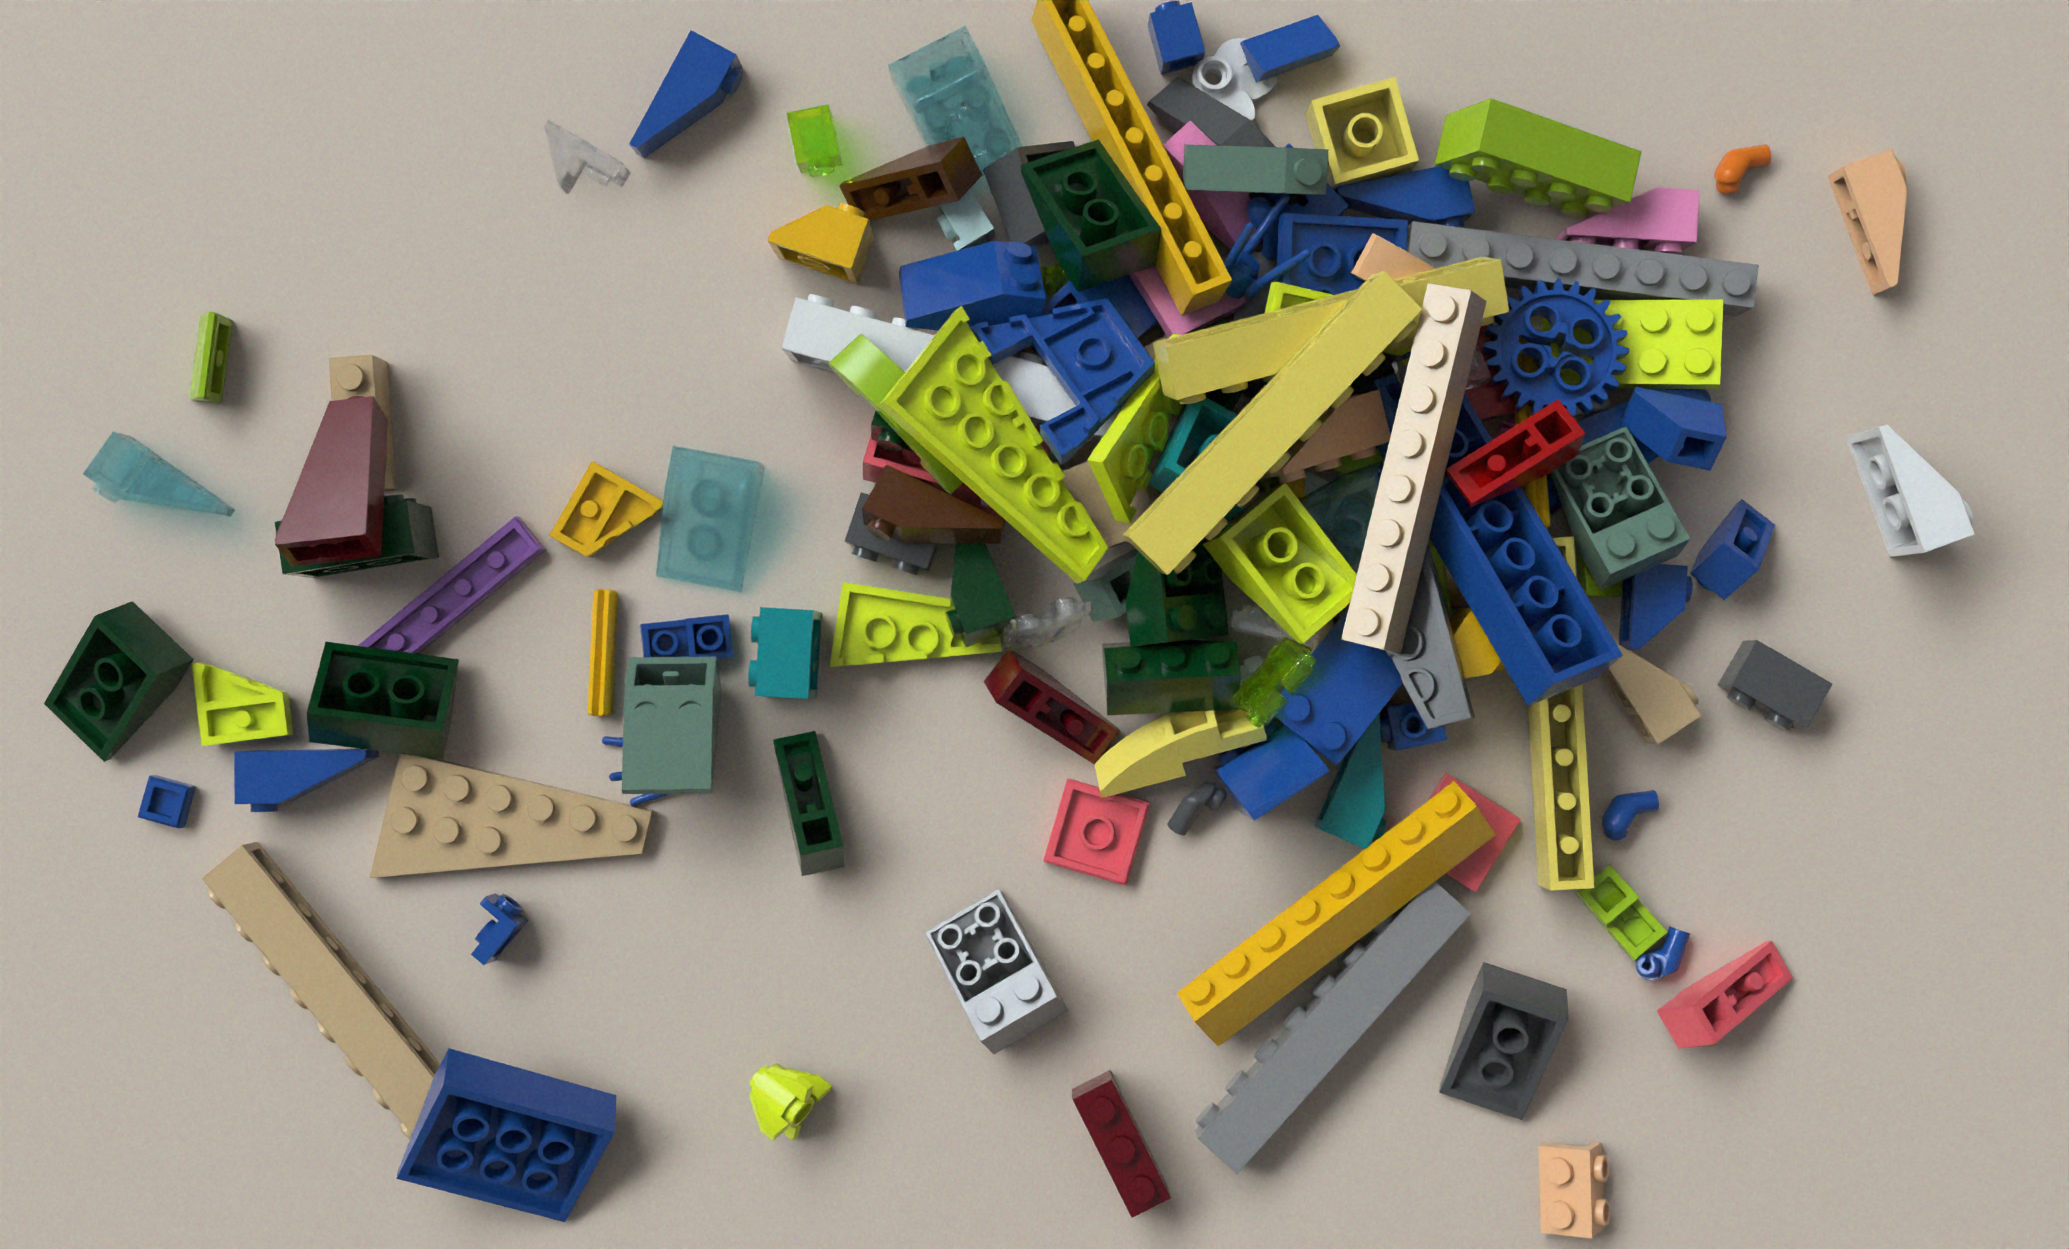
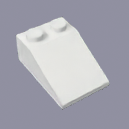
M1886 424L1846 437L1889 557L1925 553L1975 535L1971 525L1973 523L1972 511L1969 505L1962 500L1960 493L1889 425Z

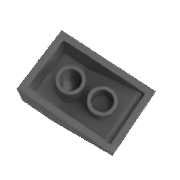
M1483 962L1468 996L1439 1087V1093L1523 1120L1569 1019L1567 989Z

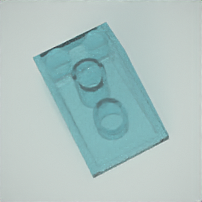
M678 446L672 447L664 490L656 570L657 577L737 592L742 591L765 470L763 464L759 461Z

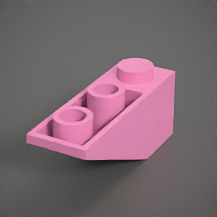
M1652 189L1632 198L1630 203L1612 207L1610 212H1601L1568 227L1557 236V239L1638 250L1639 248L1655 249V252L1681 255L1682 250L1684 251L1697 242L1700 190Z

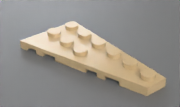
M399 754L369 878L642 854L646 849L655 811L436 758Z

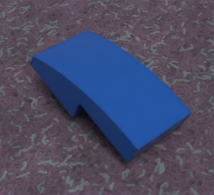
M729 614L640 624L643 657H717V659L733 657Z

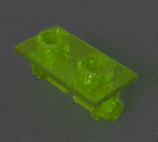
M1284 636L1269 651L1267 658L1251 677L1241 684L1240 690L1229 701V704L1248 712L1246 718L1254 726L1260 728L1263 723L1269 724L1287 702L1278 690L1283 686L1289 693L1294 694L1308 676L1314 672L1312 666L1317 660L1310 654L1312 651L1310 647L1299 644L1297 641Z

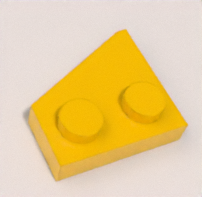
M591 461L549 536L590 558L664 509L666 502L596 462Z

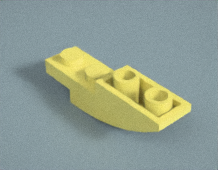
M1256 700L1239 704V709L1171 712L1137 729L1109 749L1094 764L1101 797L1122 794L1130 790L1186 776L1183 766L1184 762L1266 741L1267 737Z

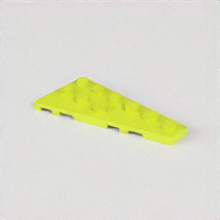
M960 306L951 314L878 407L1077 584L1087 579L1108 550V546L1082 503L1074 500L1062 480L1065 477L1057 462L1053 464L1040 444L1043 442L1042 437L1008 381H1003L988 358L991 356V353L983 341L978 342L967 324V321L970 319L963 307Z

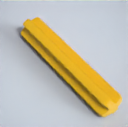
M597 589L593 592L587 712L591 716H610L613 709L618 593L615 590Z

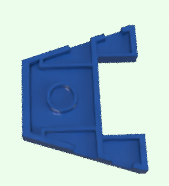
M1108 298L1053 308L1052 314L1028 318L1026 314L1009 317L1010 322L988 326L987 321L971 326L978 342L983 341L991 353V356L988 358L992 365L1033 345L1076 405V407L1040 425V435L1061 465L1066 463L1154 373L1155 362Z

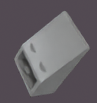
M999 889L925 932L976 1034L993 1054L1069 1011Z

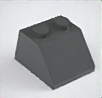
M1073 141L1016 147L983 169L1010 242L1018 241L1033 246L1049 242L1021 174V165L1074 148L1075 144Z

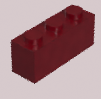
M1109 1070L1073 1088L1072 1099L1131 1218L1171 1199L1168 1185L1111 1071Z

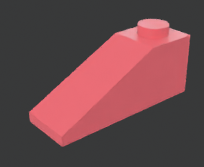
M1767 941L1686 987L1658 1009L1657 1012L1678 1049L1714 1045L1792 980L1793 977L1773 942Z

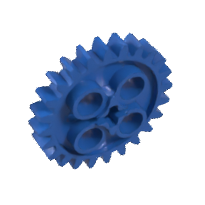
M1560 278L1556 279L1551 290H1547L1545 283L1542 280H1538L1534 294L1528 288L1522 286L1518 292L1519 301L1508 296L1509 312L1494 316V321L1498 325H1488L1485 335L1495 341L1485 343L1482 347V352L1494 355V357L1487 360L1483 367L1484 370H1497V374L1492 378L1490 385L1498 386L1504 384L1506 389L1500 397L1502 401L1513 395L1518 399L1514 411H1520L1527 404L1531 406L1532 416L1559 399L1573 418L1576 415V406L1587 415L1593 409L1591 399L1602 405L1608 399L1604 389L1614 391L1620 384L1612 375H1622L1626 371L1627 366L1616 360L1625 358L1629 353V348L1619 346L1617 343L1624 340L1628 333L1625 330H1614L1613 327L1619 321L1621 315L1614 314L1607 317L1604 312L1608 308L1610 301L1605 300L1596 305L1593 302L1596 293L1594 288L1585 296L1579 294L1580 286L1577 281H1575L1569 291L1563 290ZM1542 316L1546 318L1550 324V330L1541 332L1534 329L1530 323V317ZM1582 328L1587 330L1591 334L1593 342L1588 345L1577 342L1573 336V329ZM1523 337L1529 343L1521 344L1517 338ZM1552 343L1559 345V357L1551 355L1552 348H1550V345ZM1521 356L1531 357L1537 363L1538 371L1528 373L1521 370L1518 366L1517 358ZM1582 357L1592 358L1593 363L1588 364ZM1572 369L1579 375L1580 384L1571 386L1564 383L1560 376V370Z

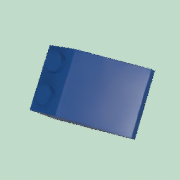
M991 241L902 265L899 270L905 327L939 331L951 314L960 306L963 307L970 319L967 321L970 328L977 323L987 321L988 326L1010 322L1009 317L1023 314H1026L1028 318L1042 316L1046 302L1036 246L1018 241L1009 243Z
M1348 609L1267 709L1268 712L1336 765L1345 757L1403 683L1400 679L1399 671L1385 650L1341 640Z
M1275 720L1264 726L1267 737L1266 741L1251 744L1244 749L1240 747L1225 751L1217 757L1220 765L1213 769L1240 812L1253 821L1330 771L1303 738L1284 723L1278 726Z

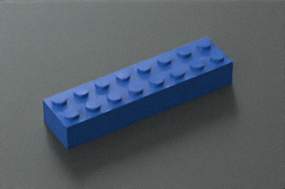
M1406 370L1374 380L1366 390V392L1379 390L1390 435ZM1465 393L1446 469L1492 441L1491 436ZM1389 442L1376 446L1384 461ZM1445 473L1429 538L1527 706L1599 677L1620 659L1623 654L1522 487L1471 507Z

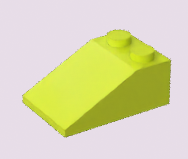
M1286 483L1263 493L1226 524L1213 539L1207 540L1203 544L1229 579L1299 644L1305 643L1351 601L1357 574Z

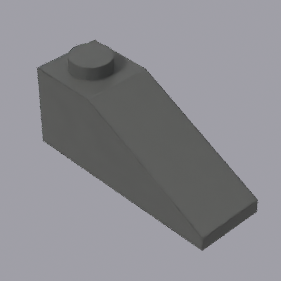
M1180 77L1175 78L1147 104L1174 134L1191 120L1216 145L1275 147L1250 119Z

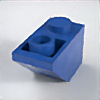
M1635 387L1621 419L1622 427L1627 426L1633 436L1666 462L1711 471L1727 438L1722 404Z

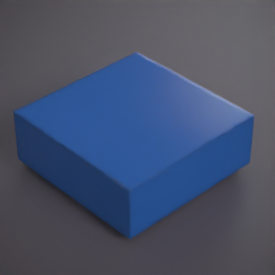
M150 775L138 818L178 829L185 828L196 786L157 775Z

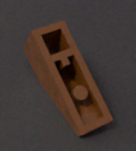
M960 137L921 148L842 182L839 187L848 205L864 211L863 217L871 221L959 201L978 181L982 173L965 137Z
M889 465L885 466L862 507L863 522L867 526V530L874 536L886 541L893 538L902 543L1001 544L1005 537L1004 520Z

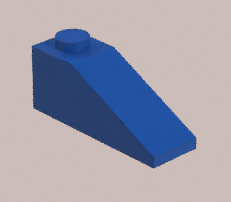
M690 30L629 143L635 153L646 158L720 106L727 94L733 95L743 77L742 65L737 54Z
M1441 167L1338 186L1335 190L1349 205L1347 209L1385 219L1407 220V225L1414 221L1463 228L1464 221H1467L1475 213L1469 181L1452 178L1449 175L1450 171Z
M304 749L234 752L235 804H250V812L278 811L279 803L294 801L378 758L379 751L368 749Z

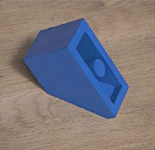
M1741 499L1701 548L1690 574L1697 579L1703 588L1713 591L1725 600L1759 570L1775 524Z
M1659 564L1623 580L1619 645L1627 650H1639L1685 610V604L1691 599L1693 589L1692 578L1687 576L1688 566Z

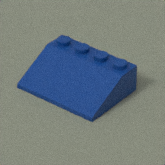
M448 1048L431 1083L398 1169L396 1179L565 1222L615 1133L617 1095Z

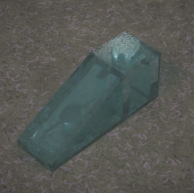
M112 432L83 473V475L96 483L93 487L95 492L114 503L121 499L230 517L235 511L230 505L138 440L118 432Z

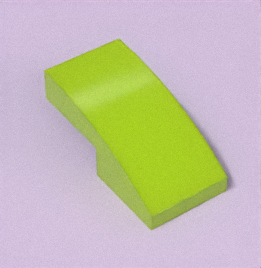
M1610 864L1594 877V888L1580 889L1576 892L1596 919L1633 961L1667 933V930L1638 900L1640 897Z

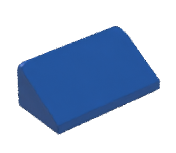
M1319 15L1246 39L1240 43L1256 83L1331 57L1340 47L1337 38Z

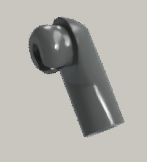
M1214 782L1203 783L1182 799L1167 823L1168 827L1173 832L1185 836L1204 805L1212 811H1218L1227 797L1226 792L1223 789L1217 788Z

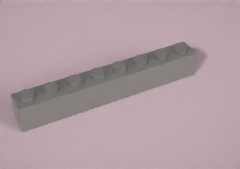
M1414 221L1407 228V252L1434 268L1478 257L1501 259L1506 288L1520 289L1522 286H1525L1530 291H1534L1538 280H1542L1547 290H1551L1556 279L1560 278L1563 290L1569 291L1575 281L1579 282V294L1585 296L1594 288L1596 290L1594 299H1723V315L1738 316L1754 308L1759 267L1757 264Z
M1435 881L1372 929L1373 932L1362 944L1357 941L1351 945L1341 957V961L1344 964L1333 976L1328 973L1320 979L1312 990V993L1315 995L1305 1008L1303 1009L1301 1006H1298L1287 1016L1283 1022V1026L1286 1029L1275 1041L1269 1038L1259 1047L1254 1055L1257 1061L1246 1073L1240 1070L1232 1077L1225 1087V1090L1228 1092L1227 1095L1217 1106L1212 1102L1200 1113L1196 1119V1123L1199 1126L1195 1129L1198 1139L1238 1174L1471 913Z

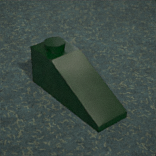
M955 544L950 611L945 612V616L954 637L961 635L965 648L1013 631L1015 627V613L986 544Z
M812 731L774 739L773 744L801 875L806 876L844 867L843 841L816 732Z

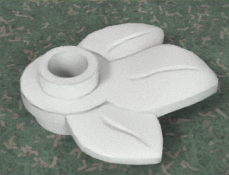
M1246 38L1230 39L1222 43L1215 56L1205 57L1195 65L1192 73V84L1250 119V121H1253L1255 119V108L1252 101L1266 96L1276 86L1277 78L1274 76L1256 83L1240 45L1241 41L1246 40ZM1215 74L1220 78V83L1216 85L1209 84L1205 76Z

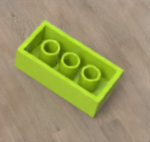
M1489 98L1445 116L1435 166L1449 170V175L1452 178L1463 181H1474L1476 179L1487 183V189L1493 192L1503 194L1514 192L1523 195L1526 203L1536 206L1553 205L1561 208L1560 213L1564 216L1585 218L1588 213L1610 212L1612 207L1631 202L1642 151Z

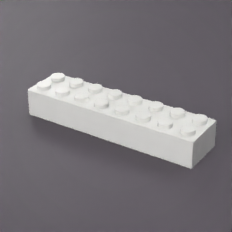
M809 294L807 300L795 297L782 350L793 362L835 373L828 363L859 334H863L906 372L935 334L921 332L918 328L905 327V320L902 318L894 317L892 323L878 320L875 318L877 313L866 308L851 306L850 312L833 307V300ZM1021 352L1019 358L1009 356L993 364L1000 378L1003 381H1008L1033 424L1040 426L1076 407L1049 367L1045 366V361L1042 357ZM1125 403L1087 441L1088 443L1098 445Z

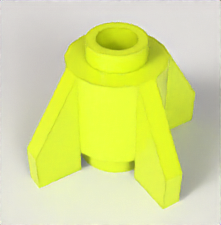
M780 1064L761 1067L749 1083V1086L752 1088L749 1097L760 1131L772 1141L782 1133L793 1141L799 1136L801 1122L810 1113L814 1103H818L831 1091L832 1086L819 1075L784 1068Z

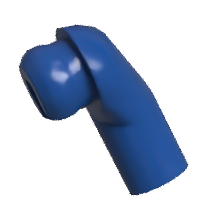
M1263 196L1252 198L1246 207L1248 219L1256 229L1274 206ZM1278 217L1263 238L1261 253L1270 260H1277Z
M1649 790L1621 794L1614 797L1602 817L1605 836L1614 841L1622 840L1627 836V829H1629L1636 814L1658 811L1659 801L1656 791Z
M1669 927L1663 947L1644 953L1637 959L1636 970L1638 974L1645 980L1653 981L1675 973L1680 967L1690 933Z

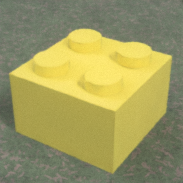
M1396 77L1311 100L1305 112V117L1314 148L1329 149L1327 183L1334 190L1338 186L1408 173L1419 162Z

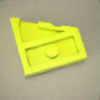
M192 663L201 746L294 735L289 694L287 691L207 663Z

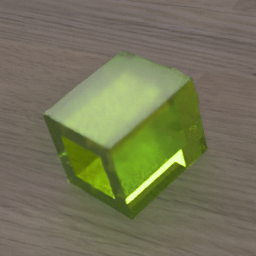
M829 104L786 113L796 163L801 174L809 172V176L812 177L824 176L834 172V167L843 165L834 119Z

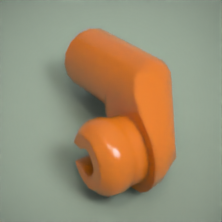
M1764 144L1733 149L1727 152L1715 170L1714 178L1717 180V191L1722 194H1733L1739 190L1740 180L1747 169L1770 165L1771 151L1769 146Z

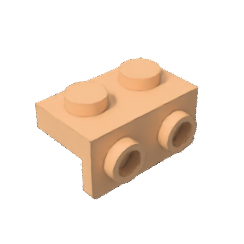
M1545 1142L1540 1144L1538 1152L1541 1233L1593 1239L1604 1230V1227L1608 1225L1610 1220V1203L1608 1199H1604L1603 1184L1608 1179L1609 1161L1608 1157L1603 1155L1602 1143L1592 1142L1587 1146Z

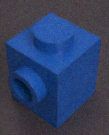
M1413 701L1384 706L1381 710V742H1387L1388 748L1397 751L1447 740L1444 726L1436 729H1428Z

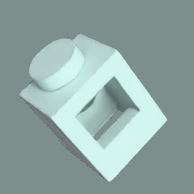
M970 189L959 201L938 205L941 215L936 218V221L949 241L953 238L957 239L953 243L954 251L984 244L995 238L993 225Z

